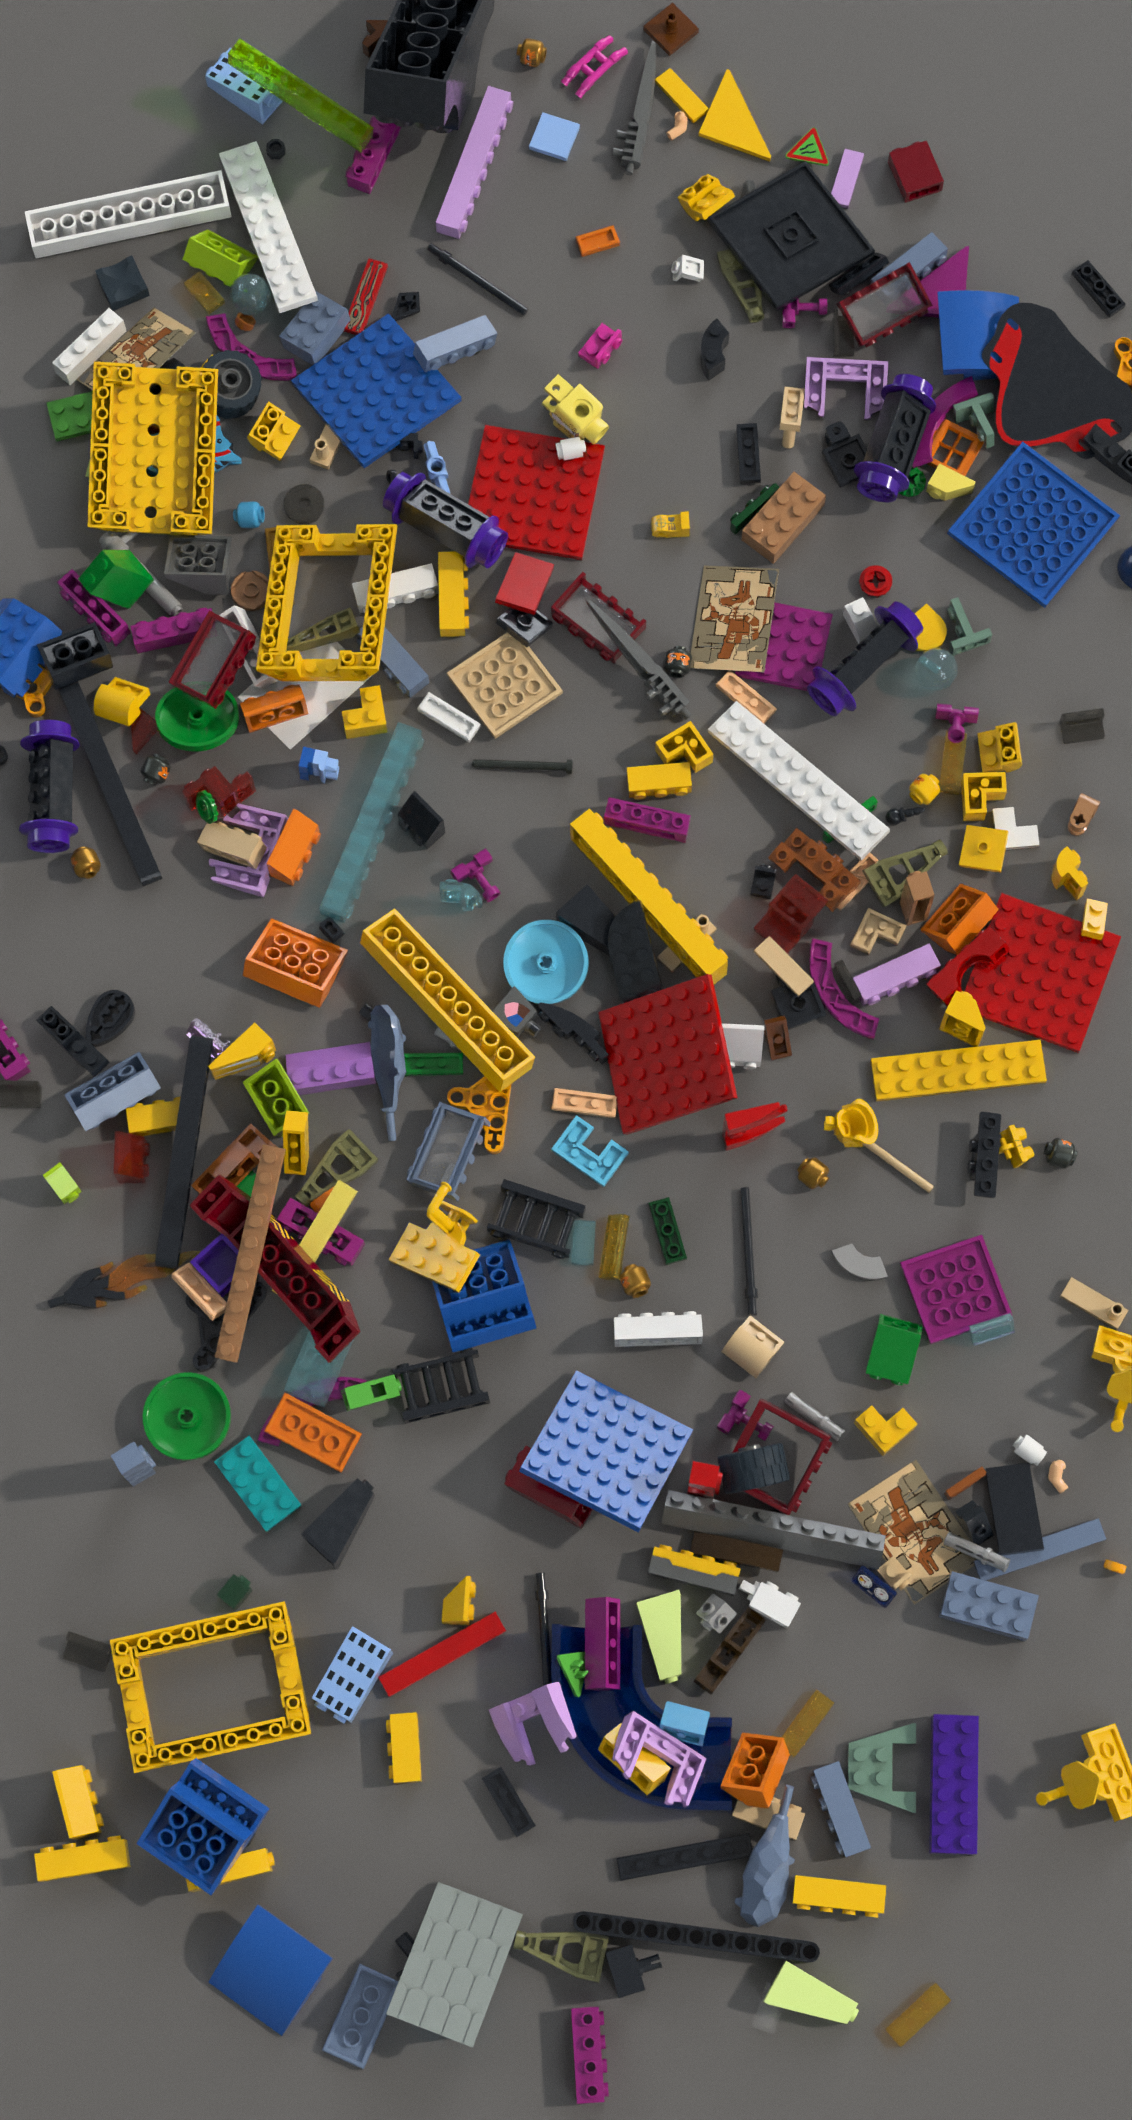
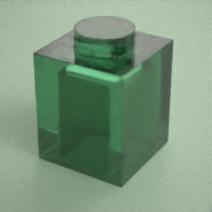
M233 1574L218 1592L217 1596L236 1611L253 1591L249 1587L251 1582L243 1575L237 1577Z

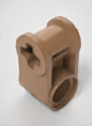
M1083 793L1080 794L1067 826L1068 831L1072 835L1080 836L1084 834L1100 805V801Z

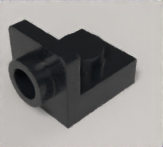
M410 433L401 439L400 444L395 448H398L400 451H408L410 448H414V459H418V453H422L423 446L422 441L418 439V433Z
M766 864L755 867L751 896L771 899L776 869Z

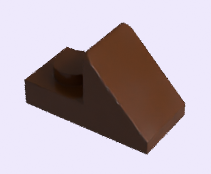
M366 20L367 31L370 34L364 38L362 46L363 53L368 58L371 57L388 20Z
M785 1015L764 1020V1035L771 1060L792 1056Z

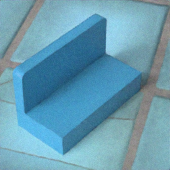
M667 1701L660 1729L679 1741L703 1746L710 1712Z

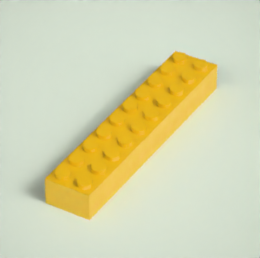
M589 808L570 823V836L575 845L629 904L641 900L647 924L696 978L710 974L715 985L727 975L728 956L726 953L714 946V941L707 933L704 935L700 930L698 922L694 918L690 919L685 914L686 910L680 903L676 904L673 901L669 890L662 888L658 884L659 881L656 876L644 869L643 862L638 857L634 858L627 844L621 843L617 839L615 831L603 824L604 821L597 812L593 813Z
M395 908L362 931L360 944L499 1092L532 1069L535 1056Z

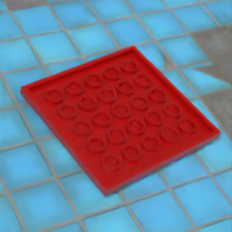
M485 425L468 505L489 517L495 515L499 518V528L508 533V540L505 546L507 548L582 560L605 445L585 442L586 452H583V457L564 461V459H558L555 443H559L560 440L565 438Z
M1001 893L996 906L999 910L992 917L989 927L1006 942L1010 951L995 965L987 962L975 964L965 992L971 994L972 998L976 1000L982 1018L1079 1053L1121 936L1105 930L1102 940L1082 936L1081 921Z
M706 974L598 1012L605 1048L608 1053V1063L614 1093L617 1097L616 1101L623 1134L628 1135L738 1098L712 975Z

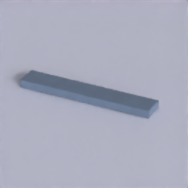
M1099 1518L1042 1537L1044 1550L1003 1555V1557L1010 1559L1009 1566L1005 1572L988 1564L985 1566L981 1564L980 1560L973 1561L979 1579L987 1581L1105 1541L1106 1537Z

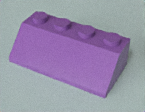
M370 1042L286 1055L287 1076L299 1095L376 1084Z

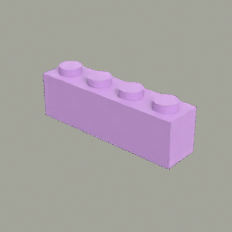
M929 943L854 977L852 986L862 1005H873L879 1002L883 996L888 995V997L899 993V989L903 987L911 988L925 977L927 980L939 972L941 965Z

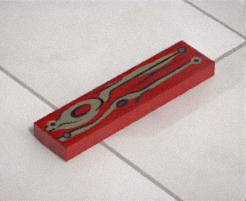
M368 258L348 312L351 320L344 328V332L358 335L365 330L388 268L387 263Z

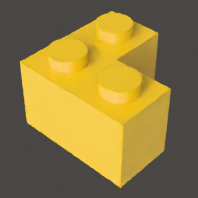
M380 685L359 688L362 708L342 711L346 738L351 739L388 733Z
M691 721L655 742V751L664 764H671L685 757L696 773L713 763L714 754Z
M1005 772L963 773L961 779L963 821H984L987 813L986 801L1004 800L1007 792Z
M872 1405L854 1421L855 1426L882 1456L896 1446L918 1425L904 1408L886 1422Z

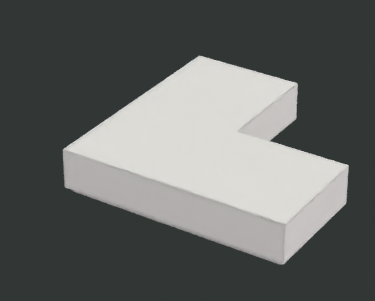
M1014 807L992 809L994 829L1007 830L1009 832L1006 850L1039 847L1037 825L1016 827Z

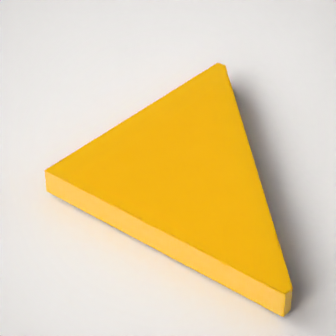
M727 69L701 126L699 136L770 162L771 154L730 70Z

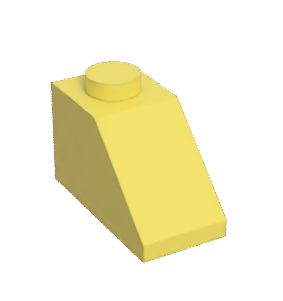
M939 463L928 482L926 492L935 499L946 501L972 494L976 482Z

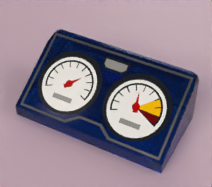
M861 1566L851 1580L884 1608L897 1595L895 1590L865 1566Z

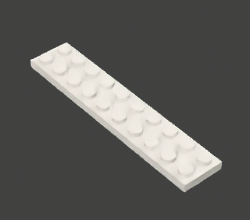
M257 141L219 153L220 160L279 313L318 301Z
M737 701L708 728L710 735L860 861L890 832V828Z

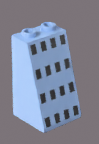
M232 48L223 52L217 63L211 66L205 75L208 87L262 125L287 97L285 80L281 73Z
M352 1626L312 1696V1699L316 1701L314 1706L324 1712L327 1709L335 1713L333 1717L343 1724L346 1720L351 1723L393 1655L391 1649Z

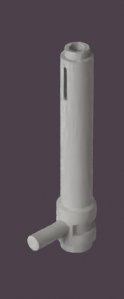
M107 531L101 536L99 543L103 550H129V546L126 543L139 533L127 532L119 537L116 533ZM144 566L154 579L146 589L147 593L170 616L181 613L183 611L182 604Z

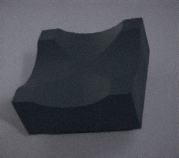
M132 255L115 265L95 270L112 311L150 296Z

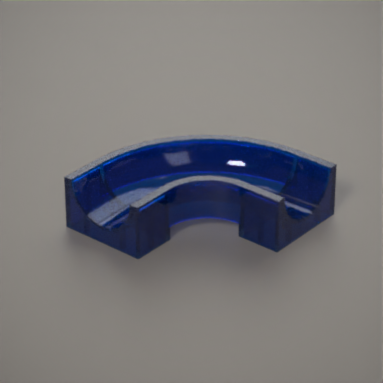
M552 1624V1683H560L577 1736L575 1739L567 1738L585 1765L600 1780L618 1793L651 1807L685 1812L730 1813L732 1811L731 1795L721 1789V1783L731 1761L732 1718L709 1717L703 1746L681 1741L707 1758L689 1806L683 1807V1804L680 1802H674L672 1805L664 1804L674 1768L667 1761L665 1763L671 1769L665 1781L646 1795L630 1779H626L622 1775L623 1772L598 1750L603 1737L622 1723L624 1717L632 1711L660 1728L664 1710L658 1707L649 1697L642 1679V1625L620 1627V1690L585 1689L584 1680L580 1697H575L557 1661V1655L585 1651V1628Z

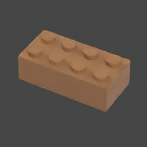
M793 472L742 530L741 540L774 564L825 506L826 495L796 472Z

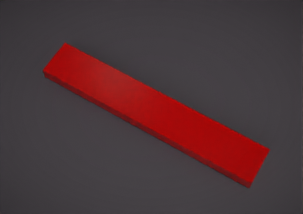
M495 1611L378 1678L388 1696L391 1697L505 1633L506 1630Z

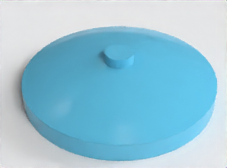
M538 920L521 927L509 940L504 953V972L512 988L515 986L529 1002L535 1004L540 1002L557 1004L572 997L583 985L589 967L588 952L581 937L568 925L555 920Z

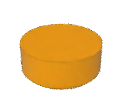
M1105 1559L1103 1565L1105 1569L1120 1574H1125L1127 1567Z

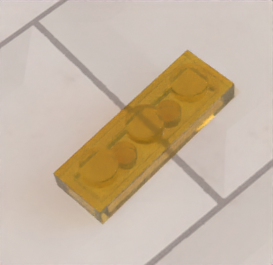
M946 731L939 782L941 793L955 795L960 793L967 733H965L962 742L953 743L948 739V731Z
M608 1215L599 1272L600 1279H620L630 1217L628 1215Z
M817 1689L782 1735L789 1754L793 1757L797 1755L834 1704L833 1701Z
M934 1983L885 2030L902 2047L943 2009L951 1999L937 1983Z

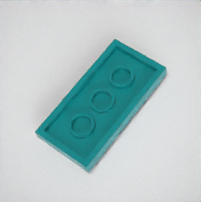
M250 1435L214 1461L266 1532L302 1506Z

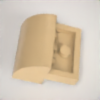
M749 1316L736 1330L721 1352L753 1377L757 1378L782 1347L784 1341L752 1316Z

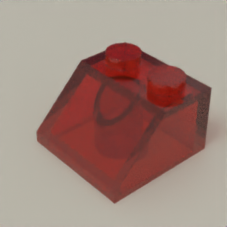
M115 1131L114 1175L119 1183H145V1177H149V1164H146V1156L150 1155V1144L147 1143L144 1136Z

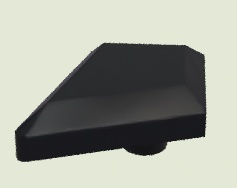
M419 292L399 293L392 318L398 321L420 312Z

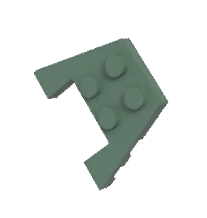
M916 1723L848 1743L849 1790L908 1812L916 1813V1792L892 1791V1744H916Z

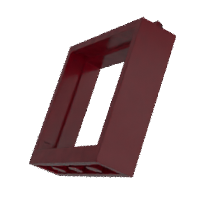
M761 1398L733 1452H738L739 1448L747 1446L765 1409L822 1439L788 1504L758 1488L744 1491L779 1511L790 1515L792 1511L797 1512L802 1503L799 1500L802 1491L807 1493L812 1484V1481L809 1480L812 1472L817 1474L823 1463L819 1459L822 1453H828L833 1442L829 1441L831 1435Z

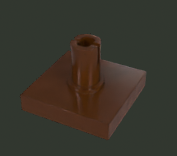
M673 2L643 26V30L669 56L699 33V28Z

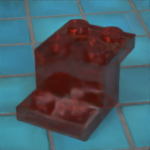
M214 766L211 769L204 770L200 778L195 782H189L184 787L182 793L187 806L193 811L196 808L197 793L206 790L215 799L219 812L225 816L237 807L238 803H242L255 793L256 788L253 778L248 772L237 775L233 779V783L230 784Z
M795 874L769 903L767 913L756 924L754 931L764 939L770 936L788 954L813 926L814 918L828 903V899Z

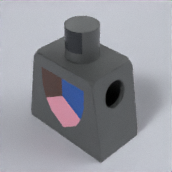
M515 986L492 1011L517 1038L524 1031L534 1038L541 1030V1027L534 1022L537 1017L536 1009Z

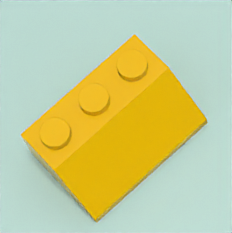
M956 990L944 1013L939 1030L973 1047H978L986 1027L977 1002L972 998L971 994Z
M83 1765L53 1771L69 1838L78 1840L101 1833V1827L104 1826L101 1813L97 1814L95 1805L98 1804V1799L95 1791L91 1792L89 1783L92 1782L90 1770L85 1769Z

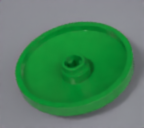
M196 681L184 683V685L206 696L212 683ZM173 688L161 698L155 712L157 730L168 744L181 750L199 752L216 748L225 743L238 727L239 710L237 702L227 690L224 694L223 702L214 709Z
M178 1373L165 1378L152 1389L143 1408V1426L150 1442L162 1454L181 1461L197 1460L211 1454L222 1444L231 1424V1408L225 1393L212 1379L197 1373Z

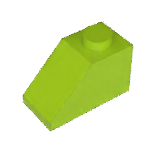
M60 1162L43 1174V1177L64 1204L75 1201L79 1197V1193L82 1192Z

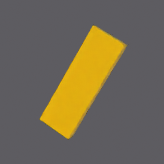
M671 68L655 79L658 87L685 113L692 123H695L708 113L709 108Z

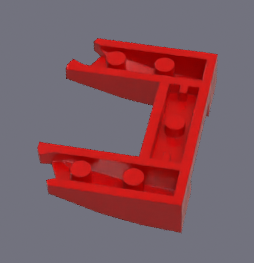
M776 1102L726 1113L722 1132L726 1151L758 1140L786 1122L784 1116H778L788 1111L787 1105L780 1106V1103Z

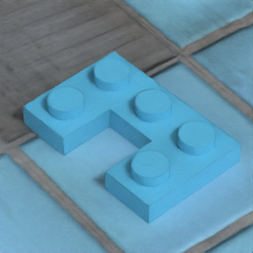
M576 1115L551 1151L596 1183L605 1187L627 1157L629 1151L612 1139L599 1156L583 1146V1143L594 1130V1127Z

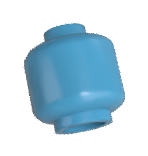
M255 501L240 502L237 509L233 511V519L240 528H258L265 520L264 508Z

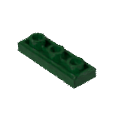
M776 483L770 487L768 485L764 487L757 499L753 498L748 501L742 512L738 511L730 518V530L736 535L753 519L780 487Z
M667 1197L649 1202L648 1205L666 1265L687 1260L670 1198ZM670 1228L672 1231L670 1233H665L664 1229Z

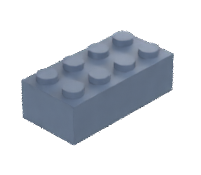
M137 1052L64 1095L83 1128L87 1131L98 1127L101 1122L108 1118L117 1116L120 1111L127 1107H133L141 1099L152 1096L161 1087L140 1052Z
M952 1571L949 1574L939 1617L1026 1641L1029 1637L1039 1595Z

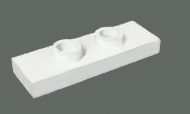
M428 692L417 708L420 713L469 743L481 727L480 723Z

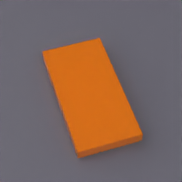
M284 1393L264 1430L267 1434L340 1473L343 1471L362 1433L287 1393Z

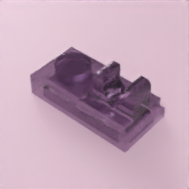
M198 1018L191 1022L186 1033L189 1037L195 1035L213 1038L211 1055L213 1060L222 1054L230 1044L229 1040L223 1043L220 1040L222 1034L217 1033L214 1035L208 1026Z

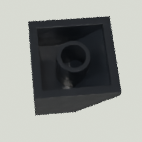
M414 791L397 814L398 825L405 832L409 831L413 835L412 839L420 847L423 845L428 849L445 834L444 820Z

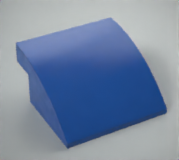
M958 290L937 292L943 375L963 374V380L972 376L974 381L998 379V376L984 363L982 352L995 335L1001 315L1009 307L1019 303V297L989 291ZM1009 318L1007 323L1014 330H1018V324ZM995 351L991 352V357L997 363H1001L1002 358Z
M510 1239L474 1249L480 1256L459 1293L432 1281L453 1353L537 1329Z
M195 1758L189 1763L180 1780L168 1790L136 1844L209 1895H212L237 1861L270 1809Z
M257 1905L221 1959L209 1983L283 2036L322 1979V1974L333 1958L265 1908Z

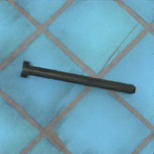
M475 759L472 761V766L475 768L556 770L572 774L573 760L567 759L566 763Z

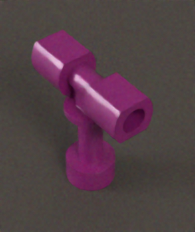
M827 298L819 299L818 303H799V299L786 305L782 313L783 328H795V315H799V311H818L819 315H827Z
M937 703L935 719L949 720L952 726L948 729V739L953 743H959L965 737V730L961 725L964 722L977 723L979 708L964 706V710L952 709V705Z
M486 848L475 854L473 860L466 865L461 863L451 869V875L457 883L467 877H470V879L475 878L485 891L482 896L487 902L493 901L501 894L497 886L491 887L482 874L484 871L483 867L493 860Z
M739 1389L731 1403V1409L728 1414H724L717 1426L719 1431L728 1435L734 1424L739 1425L742 1422L747 1425L750 1417L746 1415L747 1410L744 1407L751 1397L749 1394ZM768 1422L764 1425L758 1423L755 1430L759 1432L758 1437L766 1441L774 1426Z

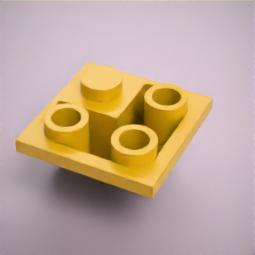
M466 1576L443 1599L442 1624L469 1626V1621L474 1620L475 1607L474 1604H471V1598L476 1596V1584L472 1582L471 1576Z

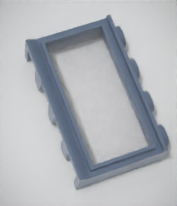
M439 1102L432 1112L430 1125L424 1131L423 1142L416 1150L413 1166H410L408 1169L407 1181L412 1186L435 1194L441 1186V1182L444 1181L452 1188L445 1197L459 1201L460 1197L455 1193L459 1183L465 1184L467 1176L464 1174L467 1163L471 1165L474 1163L475 1156L472 1154L475 1144H482L483 1137L480 1135L483 1125L490 1127L491 1123L484 1116Z

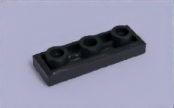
M1089 260L1072 271L1074 278L1109 318L1125 308L1126 303Z

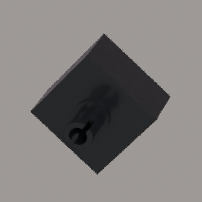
M632 1945L606 1952L619 1998L644 1991L645 1987L641 1977L643 1973L662 1968L661 1962L651 1964L653 1961L660 1960L658 1953L639 1960L635 1957Z

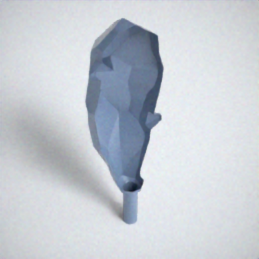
M378 1005L372 1010L371 1020L368 1022V1027L371 1029V1053L374 1073L384 1108H380V1110L386 1114L388 1141L396 1140L394 1112L397 1110L399 1088L406 1074L403 1042L406 1040V1036L402 1034L399 1019L388 1005Z
M785 1785L779 1812L773 1814L763 1836L751 1852L742 1875V1897L735 1898V1903L740 1907V1915L748 1924L760 1927L777 1918L787 1896L789 1865L795 1861L789 1855L787 1813L794 1787L791 1785Z

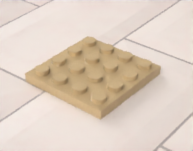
M505 633L447 672L448 678L494 739L563 694V690L531 648L525 647L509 633Z

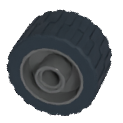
M236 350L217 352L208 358L203 368L218 369L217 416L225 419L244 416L254 407L261 389L262 378L258 366L248 355Z
M782 1443L761 1447L760 1444L739 1448L738 1452L721 1455L717 1458L720 1472L723 1473L722 1482L726 1494L761 1488L790 1480Z

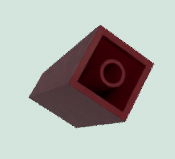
M525 1445L524 1449L518 1453L513 1469H510L506 1474L504 1484L513 1492L582 1529L593 1509L519 1472L531 1450L530 1447Z

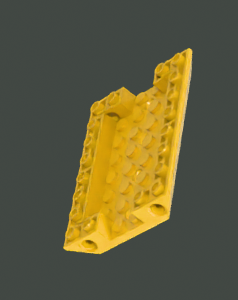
M94 361L88 528L111 532L185 536L212 534L218 369L178 366L177 369L135 367V364ZM158 384L162 389L158 395H153L149 391L151 385ZM151 425H156L159 427L160 432L158 435L152 436L148 433V428ZM155 466L158 469V474L155 477L148 476L146 473L148 467ZM148 507L156 509L157 514L154 518L146 517L145 510Z

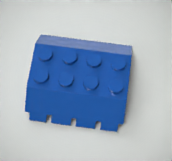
M3 598L0 601V686L4 693L15 698L17 694L22 698L31 687L26 680L34 683L43 671L38 664L45 667L37 644L62 635L63 631L46 616L14 598Z

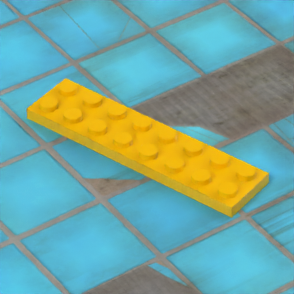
M1041 1040L871 1058L876 1102L1040 1084L1047 1081Z

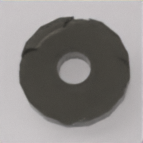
M300 484L292 487L284 498V510L288 518L298 524H310L317 521L325 509L322 493L316 487L309 484ZM301 501H308L310 503L307 508L299 507Z

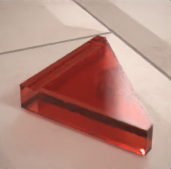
M140 707L141 714L131 724L133 751L136 755L158 731L156 720Z

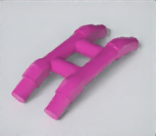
M609 35L602 38L576 64L570 67L560 82L567 87L581 70L588 77L583 81L575 94L582 98L613 64L628 54V50L623 47L613 52L607 58L601 51L613 42V37ZM593 58L602 64L595 71L586 65Z

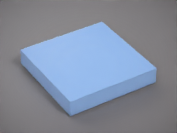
M542 112L529 144V150L567 161L580 129V124Z

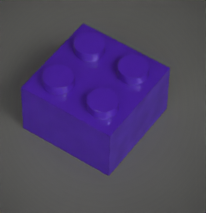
M221 1233L193 1258L190 1263L214 1290L223 1297L230 1291L239 1250Z

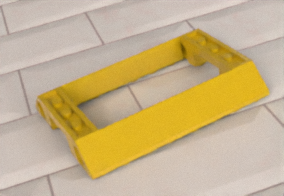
M356 524L355 533L320 534L317 525L276 526L256 665L258 672L280 681H364L379 671L397 524ZM372 555L360 652L340 650L339 659H303L299 651L286 652L300 556Z
M285 1601L110 1640L117 1683L121 1688L128 1726L126 1732L134 1773L189 1762L195 1758H207L311 1734L309 1712L292 1626ZM261 1632H270L269 1640L271 1650L274 1653L281 1689L280 1696L286 1717L155 1745L139 1659Z

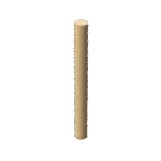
M863 1144V1146L928 1193L934 1188L932 1184L877 1144Z

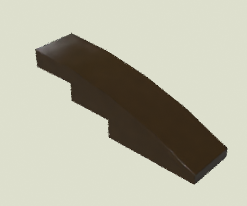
M694 1531L690 1552H693L695 1555L710 1556L716 1560L730 1561L773 1572H779L783 1554L782 1549Z
M748 1607L693 1682L712 1695L766 1620Z

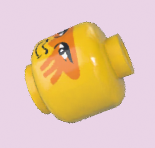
M920 774L910 784L909 796L919 805L930 804L940 793L939 780L932 774Z

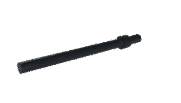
M429 244L427 250L437 256L443 264H449L523 316L526 315L528 308L454 259L448 251H442L434 244Z
M742 1187L741 1203L747 1287L745 1289V1299H747L748 1315L755 1316L757 1315L756 1298H758V1289L755 1288L750 1192L749 1187Z
M536 1573L537 1591H535V1598L538 1601L544 1686L552 1683L547 1611L549 1592L546 1590L545 1573Z

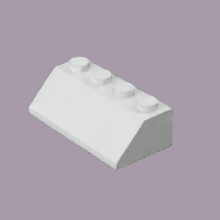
M694 1311L684 1312L683 1315H675L674 1312H664L662 1316H653V1313H641L640 1317H631V1314H619L618 1317H614L615 1347L702 1344L701 1315H696Z

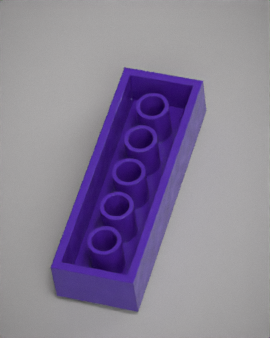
M933 1714L931 1716L929 1853L977 1855L979 1716Z

